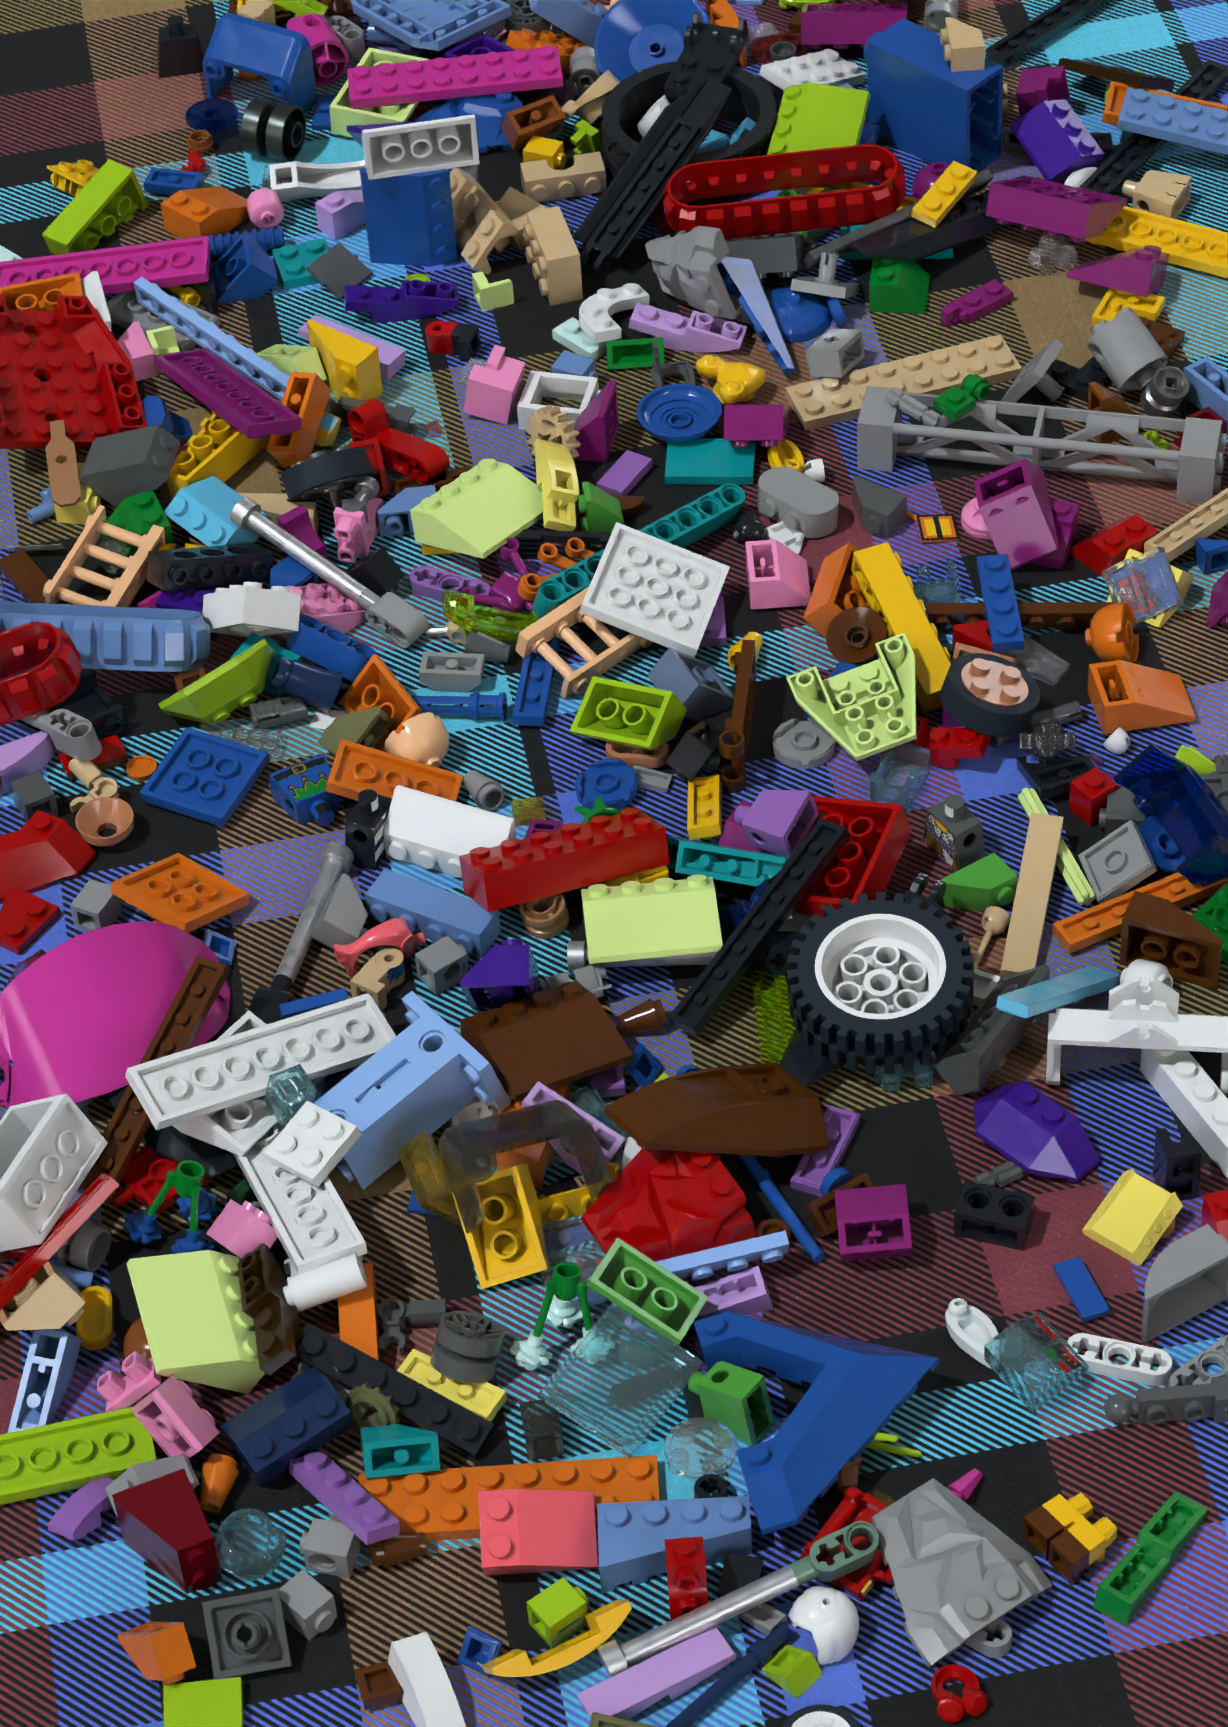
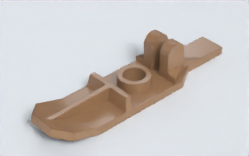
M64 419L50 421L51 440L45 447L52 501L60 507L76 505L82 498L78 479L79 473L75 445L66 437Z

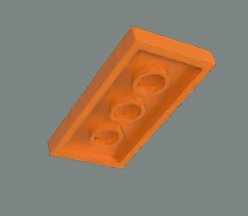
M341 739L325 791L358 801V794L366 789L374 790L378 795L392 798L394 789L397 785L456 802L463 775Z

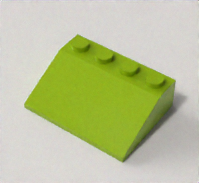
M811 82L786 87L767 155L859 145L871 97L870 92Z

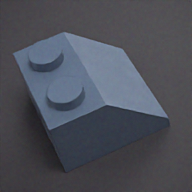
M668 648L647 675L655 685L654 688L672 691L687 708L684 717L694 721H699L733 707L735 695L710 664L673 648Z

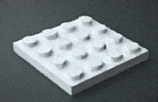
M616 522L579 613L695 658L730 567Z

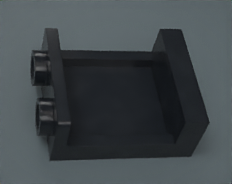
M82 668L80 681L74 692L63 702L45 710L51 713L58 709H67L91 721L99 740L128 729L124 707L121 704L114 705L100 688L94 669Z

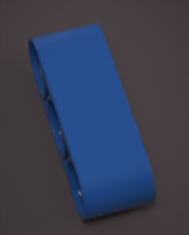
M299 615L298 631L291 632L286 641V646L293 652L328 670L342 672V677L352 682L357 678L372 655L377 654L370 646L307 615Z

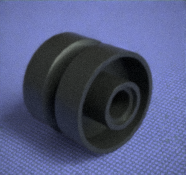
M254 98L246 107L241 122L240 140L243 150L248 154L262 157L269 155L272 159L286 162L294 161L302 149L306 134L304 110L296 105L277 104V102L272 100Z

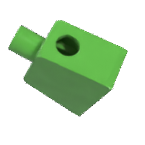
M720 1361L706 1374L696 1371L690 1377L688 1389L700 1396L706 1419L749 1446L755 1445L775 1424L763 1375Z

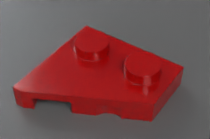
M19 887L7 891L0 911V946L20 956L61 915L60 908Z

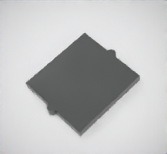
M337 243L307 268V271L321 283V287H326L339 300L344 297L345 285H359L372 274V271L358 260V256L349 252L341 243Z

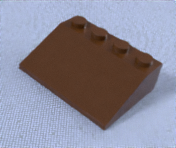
M578 981L566 982L562 986L536 992L533 996L518 1001H510L503 1006L477 1012L474 1016L460 1020L461 1037L491 1064L503 1089L515 1101L525 1099L538 1081L553 1089L633 1060L632 1052L596 996Z

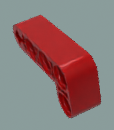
M371 398L348 412L352 442L378 437L385 468L420 482H426L449 468V457L441 447L390 428L385 407L378 399Z

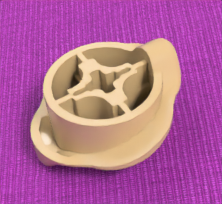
M607 70L576 102L568 100L561 109L565 117L569 119L577 113L583 120L592 125L601 116L602 105L608 94L612 93L611 90L620 81Z

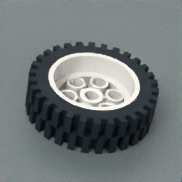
M876 892V900L868 901L867 893L857 894V903L851 904L848 897L840 899L838 910H835L829 904L823 908V919L815 913L809 919V928L804 925L798 931V940H793L791 954H788V1000L791 1017H794V1026L797 1032L802 1031V1039L807 1045L814 1042V1052L822 1057L829 1051V1062L837 1066L842 1058L846 1059V1068L848 1070L856 1072L858 1064H865V1073L875 1074L876 1066H884L885 1074H894L896 1064H902L904 1072L913 1070L915 1059H919L922 1066L931 1062V1051L940 1057L946 1053V1042L954 1046L959 1040V1031L964 1033L967 1027V1018H971L974 961L973 955H970V944L968 940L963 941V931L959 926L953 928V919L949 915L945 914L939 919L938 907L931 904L925 911L923 910V900L916 897L913 898L911 904L905 903V894L895 893L894 901L886 900V892Z

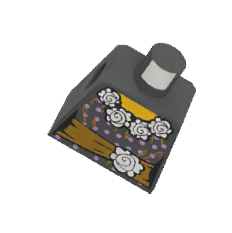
M950 795L945 801L931 807L927 811L922 842L954 872L986 857L982 824L965 807L963 797Z

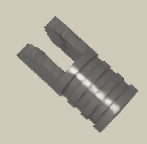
M295 696L281 699L278 697L273 700L269 699L263 702L248 704L253 730L273 728L297 721L298 719H304L309 711L304 700Z

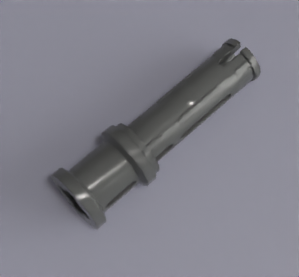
M1072 701L1035 712L1029 727L1025 731L1014 736H992L990 745L993 748H998L1001 746V743L1011 740L1023 741L1030 733L1079 721L1082 719V714L1076 713L1081 712L1080 705L1077 701Z

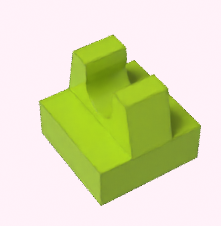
M583 119L575 124L576 133L570 137L571 142L577 146L574 149V154L579 155L599 151L601 154L603 152V142L600 131Z

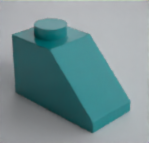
M400 1424L360 1428L362 1458L366 1478L440 1470L437 1432Z

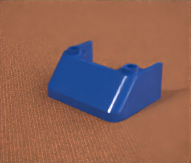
M225 13L218 19L202 62L208 99H213L234 78L233 68L267 77L271 92L276 97L287 100L291 105L302 107L305 114L316 104L317 92L311 45L306 36L300 32L233 13Z

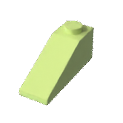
M275 344L256 353L265 361L272 362L284 374L290 375L291 372L315 373L323 381L327 379L316 347Z

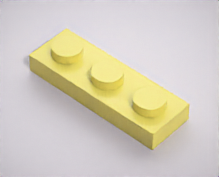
M412 1349L397 1369L398 1372L490 1422L507 1400L506 1390L488 1382H464L441 1374L431 1365L430 1356L415 1349Z

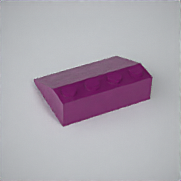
M907 3L803 4L801 11V45H807V49H822V44H833L834 49H847L849 44H859V48L864 49L868 39L874 33L883 32L902 18L907 19Z
M1028 176L991 182L986 216L996 218L995 222L999 224L1011 225L1014 222L1020 224V228L1024 230L1035 231L1036 228L1045 230L1044 234L1059 237L1061 234L1069 235V240L1086 242V239L1097 237L1125 207L1127 199Z

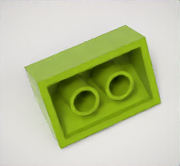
M593 676L570 728V732L574 735L653 750L676 737L687 708L672 691Z

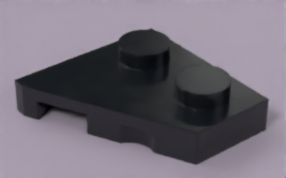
M1027 756L1016 758L1017 769L1036 791L1041 800L1069 793L1071 781L1096 768L1087 756H1071L1068 758L1046 756V763H1027Z

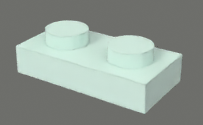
M573 317L552 330L553 339L576 354L597 360L607 353L606 341L594 343L581 329L579 321Z

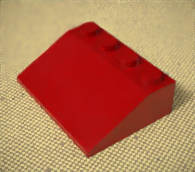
M813 796L819 814L809 832L818 820L823 818L846 827L850 837L794 911L809 917L816 913L823 919V908L831 904L835 910H838L840 899L848 897L851 904L857 903V894L867 893L868 901L876 900V892H885L912 832L901 804Z

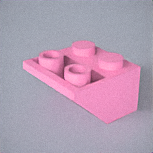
M776 539L746 541V572L750 608L768 609L807 606L811 593L806 559Z

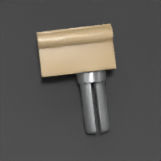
M468 607L452 610L449 624L429 626L425 631L426 636L449 637L451 644L462 643L466 645L469 633L474 626L471 610Z

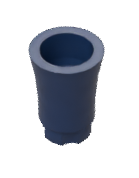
M280 657L271 678V685L281 688V691L296 696L328 713L339 691L342 672L326 670L295 659L291 661Z

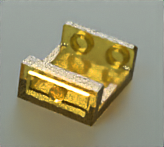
M423 1131L397 1151L419 1207L462 1227L452 1194L455 1191L453 1185L481 1177L474 1158L466 1155L454 1165L443 1161L432 1135Z

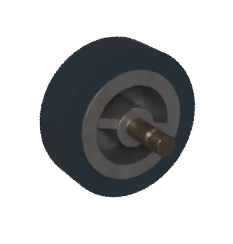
M350 446L337 448L326 454L325 450L308 455L309 459L295 463L293 467L281 474L289 502H306L328 496L333 511L336 507L342 508L340 492L354 488L361 476L374 477L367 450L365 448L350 449Z

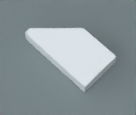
M783 521L765 528V538L767 540L776 539L800 555L804 544V534L797 528L790 530L786 528Z

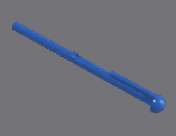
M684 1065L678 1070L676 1075L700 1069L694 1065ZM736 1154L778 1214L790 1227L791 1232L812 1261L816 1264L823 1261L825 1258L824 1252L772 1182L767 1169L761 1167L754 1155Z

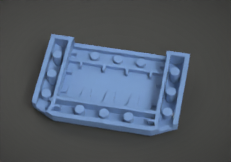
M350 0L353 13L412 47L436 51L464 41L512 16L511 6L501 0Z

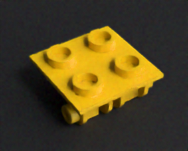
M78 160L77 163L59 162L58 165L47 166V169L54 172L50 177L52 185L74 197L99 170L93 166L92 162L87 160Z

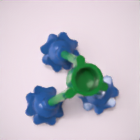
M193 1160L181 1161L177 1165L176 1171L170 1170L167 1172L166 1181L149 1209H145L144 1212L136 1210L132 1214L126 1213L124 1215L125 1221L122 1227L127 1230L131 1241L148 1245L152 1241L161 1240L162 1236L160 1233L163 1231V1228L155 1221L157 1218L156 1212L170 1188L174 1186L177 1194L182 1196L177 1199V1205L180 1208L179 1216L181 1218H188L190 1228L187 1229L185 1238L177 1239L176 1244L171 1246V1251L176 1254L204 1250L214 1251V1245L209 1244V1240L200 1238L201 1230L198 1228V1222L210 1221L212 1214H216L219 1211V1207L215 1203L216 1194H207V1190L202 1188L205 1169L200 1163Z

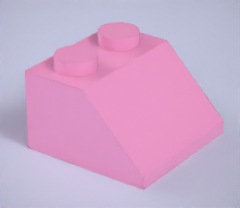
M174 1375L165 1380L130 1410L168 1457L184 1454L190 1458L204 1448L220 1432L215 1427L216 1423L212 1415L207 1410L200 1409L192 1399L193 1395L188 1385L182 1380H177Z

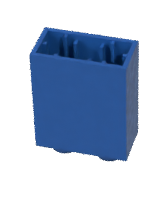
M902 18L883 32L874 33L868 39L863 55L867 62L868 87L866 91H869L871 94L868 105V123L880 126L878 138L930 164L943 162L950 165L953 161H956L978 171V173L1001 157L1002 65L985 58V69L951 72L949 61L944 60V45L941 46L940 35L905 18Z

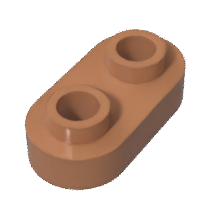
M608 741L605 746L607 759H620L625 761L626 765L630 767L637 765L645 768H658L666 764L669 758L667 742L653 750Z

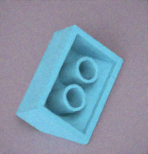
M214 475L181 488L164 511L165 515L206 546L255 543L260 536L251 528L244 531L230 521V515L234 506L244 497ZM261 511V514H262V515H264L265 517H267V518L270 519V520L272 519V518H271L270 516H268L266 513H264L263 511Z

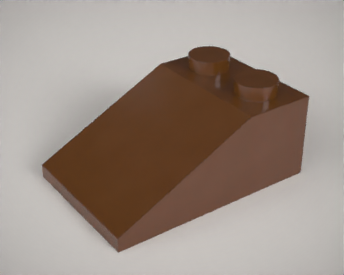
M1135 891L1122 918L1119 965L1128 967L1136 959L1161 963L1167 967L1173 979L1217 990L1219 986L1223 940L1169 900Z

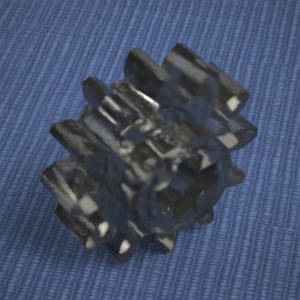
M1061 724L1033 725V731L1020 733V748L1033 749L1034 756L1062 755V749L1075 748V732L1062 731Z

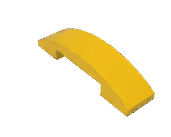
M617 1599L584 1615L590 1630L531 1659L528 1658L526 1651L514 1649L481 1665L483 1671L495 1676L526 1677L548 1673L572 1664L599 1647L619 1628L632 1609L631 1604L627 1600Z

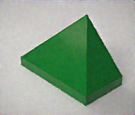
M663 337L606 341L608 370L652 367V341L654 340L657 341L659 347V365L665 364Z

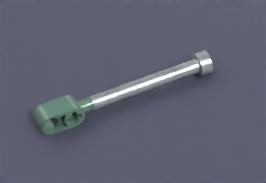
M854 1522L815 1541L810 1548L809 1555L619 1646L615 1639L600 1645L596 1649L608 1677L610 1678L636 1663L816 1578L823 1582H830L871 1563L878 1552V1531L868 1522ZM863 1536L869 1539L872 1545L866 1550H857L850 1542L855 1537ZM840 1545H843V1551L839 1553ZM825 1554L828 1559L833 1558V1565L828 1566L825 1561L820 1562V1555Z

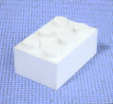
M243 582V585H229V588H216L214 593L204 595L203 620L210 626V633L248 638L252 633L264 638L296 632L299 628L301 594L289 593L290 588L284 586H271V590L263 589L262 584L257 582Z

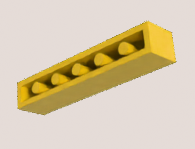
M888 542L855 551L853 553L851 571L870 608L879 613L885 621L887 639L905 633L916 658V699L923 713L942 708L940 690L951 665L950 654L946 647L941 646L934 623H929L923 601L921 599L917 600L911 578L905 576L902 571V564L898 553H893Z

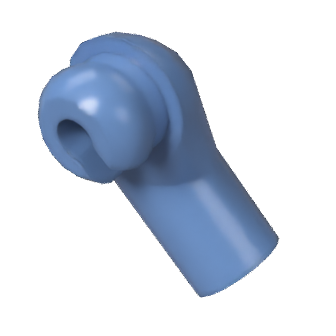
M60 1259L50 1260L78 1288L86 1289L91 1286L93 1272L66 1267L65 1263Z

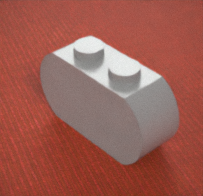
M776 467L765 471L759 477L757 508L761 514L777 523L783 521L786 528L790 530L797 528L804 534V538H820L831 534L837 528L839 495L834 490L792 467Z

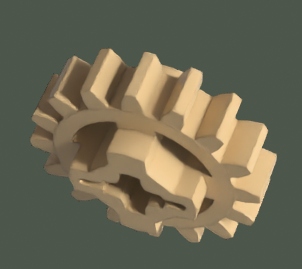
M547 405L532 412L533 417L527 420L531 427L526 428V432L531 435L527 442L533 446L532 454H535V440L542 439L565 445L572 458L579 456L575 449L581 446V443L575 437L579 435V431L573 428L575 421L567 419V411L561 413L560 406L552 407V405Z

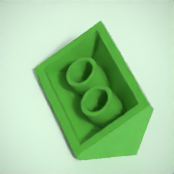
M618 1237L586 1284L677 1345L680 1344L708 1299L706 1295Z

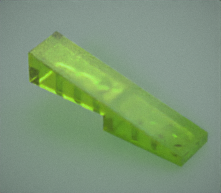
M752 964L749 970L761 1064L774 1062L779 1064L788 1044L791 1043L794 1036L788 1005L785 975L771 973L765 964Z

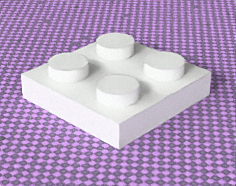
M306 1101L264 1151V1155L273 1164L319 1187L362 1133L356 1125Z

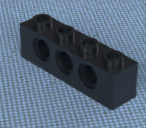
M257 543L148 551L147 581L163 591L243 584V582H270L273 552Z

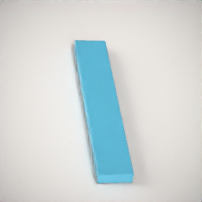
M1087 966L1000 995L997 999L996 1008L1026 1019L1113 989L1118 986L1120 975L1093 966Z

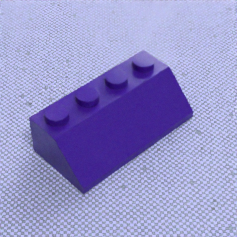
M520 939L503 940L502 945H494L460 980V988L472 1009L497 1008L507 1002L518 1001L533 996L534 993L538 992V966L529 944H523V940Z

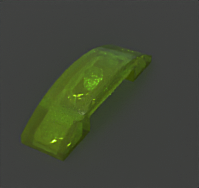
M448 590L443 591V615L468 631L478 633L480 630L499 640L517 641L519 632L540 619L533 609H531L529 615L478 606L474 605V595Z

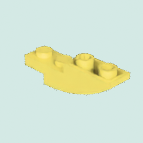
M536 439L537 488L542 489L544 528L557 531H574L576 528L575 502L579 495V485L572 455L563 444Z

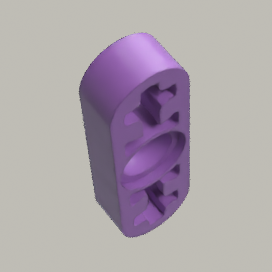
M428 566L417 567L409 575L413 593L454 605L455 596L462 597L461 592L464 587L471 588L474 594L488 596L491 589L490 585L484 581ZM447 586L458 587L457 589L451 591L444 590V588ZM472 602L470 609L483 610L490 605Z

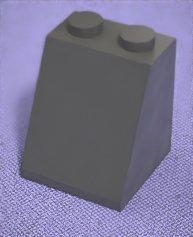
M159 424L98 437L92 442L78 479L117 508L124 498L141 492L154 491L167 481L181 442Z

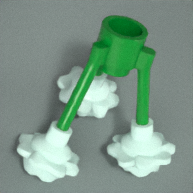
M562 1262L553 1267L552 1280L547 1281L546 1294L541 1303V1310L534 1331L530 1332L528 1340L514 1341L509 1351L516 1356V1364L520 1367L523 1366L527 1370L533 1371L539 1369L541 1365H548L550 1359H552L553 1354L546 1351L547 1348L542 1345L544 1338L542 1331L546 1320L550 1321L555 1328H572L575 1322L583 1319L585 1326L582 1328L583 1338L578 1339L576 1344L572 1345L570 1349L575 1353L576 1358H582V1361L587 1364L594 1365L599 1361H604L607 1358V1354H609V1350L615 1347L614 1342L610 1341V1336L597 1334L596 1326L592 1325L587 1299V1283L581 1281L582 1269L577 1264ZM577 1295L579 1296L580 1302L575 1300Z

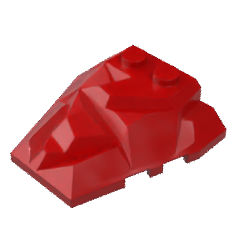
M642 1148L581 1218V1221L605 1254H607L618 1237L654 1262L757 1237L752 1217L744 1208L747 1201L745 1194L715 1153L646 1150Z

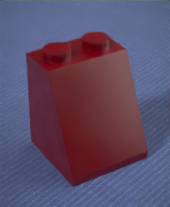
M184 1468L112 1494L125 1544L182 1591L188 1594L196 1590L207 1589L213 1584L223 1581L213 1535Z

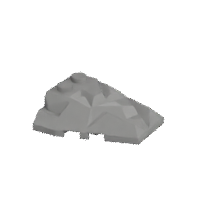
M697 226L688 233L683 230L674 237L666 235L649 240L645 244L648 258L652 260L653 270L657 273L663 292L686 301L689 305L711 316L751 324L736 297L728 294L716 266L730 252L720 228Z
M932 1478L871 1518L872 1525L879 1534V1547L884 1563L889 1566L895 1584L892 1588L895 1599L900 1600L906 1621L903 1625L906 1635L929 1668L958 1650L970 1637L1016 1607L1022 1608L1053 1586L1028 1551L1019 1546L935 1478Z

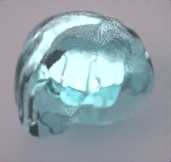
M244 1508L233 1512L222 1522L216 1532V1552L219 1556V1561L229 1574L234 1575L240 1580L253 1581L272 1573L281 1563L285 1553V1531L274 1526L269 1517L258 1509Z

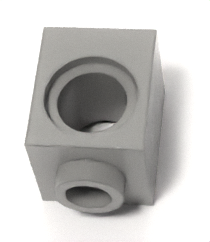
M448 936L443 937L415 954L417 977L436 996L459 983L468 973L467 962H469V955L466 949L461 944L457 945Z
M313 1518L309 1532L304 1531L301 1536L299 1552L304 1555L307 1571L350 1578L361 1546L359 1538L343 1523Z

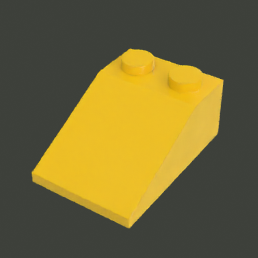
M311 319L307 321L310 347H316L327 377L324 382L339 400L343 396L362 401L378 398L383 393L378 348Z
M527 1163L450 1186L481 1289L549 1269L538 1198Z

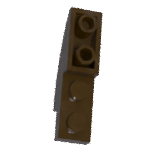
M262 1243L252 1252L245 1254L241 1261L237 1263L243 1312L253 1318L259 1369L270 1376L296 1356L295 1343L303 1338L297 1308L287 1303L283 1292V1287L288 1285L269 1247Z

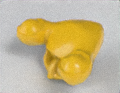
M712 355L702 356L696 362V370L701 376L717 379L712 392L721 401V407L753 399L755 393L766 381V371L750 363L726 362Z

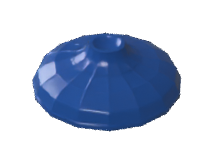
M791 287L777 288L766 293L785 343L809 341L822 335L829 328L832 315L827 301L821 295L790 290Z
M670 384L654 389L642 397L636 407L637 420L645 431L660 440L671 442L691 441L703 437L714 429L722 415L721 401L717 396L701 386L691 384Z

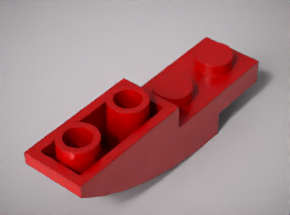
M916 718L917 739L880 753L921 765L956 768L960 758H983L992 736L976 732L967 727H930L927 718Z

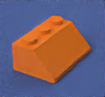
M850 542L824 558L803 617L811 627L815 628L825 638L829 625L838 614L853 607L870 608L851 571L853 553L858 550ZM863 637L858 638L855 642H861Z

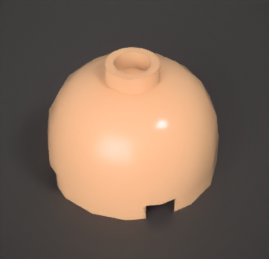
M432 712L418 714L402 723L405 729L399 734L393 730L386 739L385 749L387 753L438 768L441 766L442 760L449 749V733L438 715L435 717Z

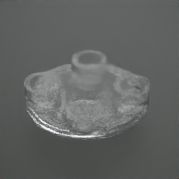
M694 1417L681 1421L670 1430L664 1441V1455L669 1471L675 1475H683L691 1479H698L706 1474H715L724 1478L726 1470L732 1465L737 1456V1440L733 1431L724 1423L710 1417Z

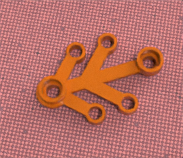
M577 537L570 538L565 546V553L571 558L584 560L595 554L586 549L584 542ZM544 543L539 549L538 559L545 564H552L563 570L576 564V562L558 554L556 546L551 543ZM528 573L522 576L517 587L519 596L525 600L534 601L540 584L558 573L541 577L535 573Z

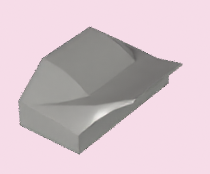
M423 651L419 668V680L435 691L467 693L481 685L485 655Z

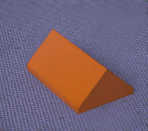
M377 654L372 655L339 701L348 714L378 706L394 720V723L375 747V749L387 752L385 741L390 733L395 730L399 734L405 729L402 724L403 722L418 714H422V709Z

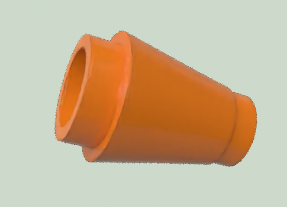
M211 1454L208 1457V1461L203 1463L199 1503L201 1509L212 1513L221 1511L222 1505L239 1474V1471L236 1469L238 1463L232 1457L223 1454Z

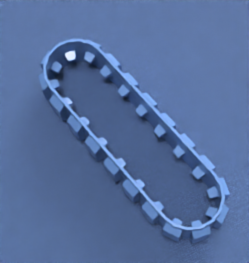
M0 602V633L32 622H45L56 628H61L74 643L81 656L80 663L82 668L153 672L191 671L203 667V662L210 655V626L203 620V613L198 611Z

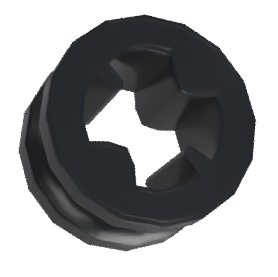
M703 1475L694 1484V1499L728 1497L727 1483L719 1475ZM710 1489L717 1490V1496L712 1493V1497H706L704 1491L710 1493Z

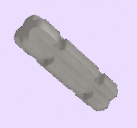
M893 387L887 394L886 400L896 407L899 406V409L918 421L923 420L922 423L926 426L936 427L940 422V414L934 410H928L927 406L911 396H905V393L898 388Z

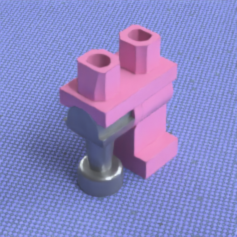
M361 476L355 484L354 490L356 494L353 499H343L341 501L342 508L336 507L333 512L335 523L334 535L338 543L337 555L340 561L355 563L358 556H367L370 552L369 547L380 530L378 510L384 506L383 499L375 498L380 490V485L377 480L370 476Z

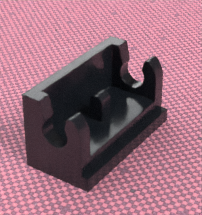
M1184 1127L1181 1128V1137L1184 1139L1182 1142L1172 1141L1170 1133L1166 1128L1156 1129L1152 1174L1156 1185L1170 1193L1175 1192L1180 1201L1198 1198L1202 1157L1200 1147L1196 1148L1191 1133Z

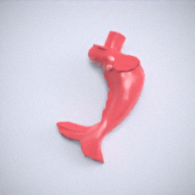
M400 917L399 919L387 920L371 928L351 944H333V949L337 961L343 963L349 976L354 977L357 972L358 956L365 950L380 945H391L398 948L405 959H410L412 956L414 957V948L426 945V939L423 932L412 934L406 920Z

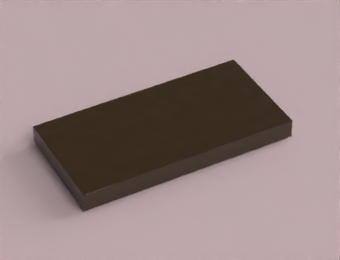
M1062 58L1058 66H1064L1065 70L1138 87L1173 91L1174 81L1171 79L1091 61Z

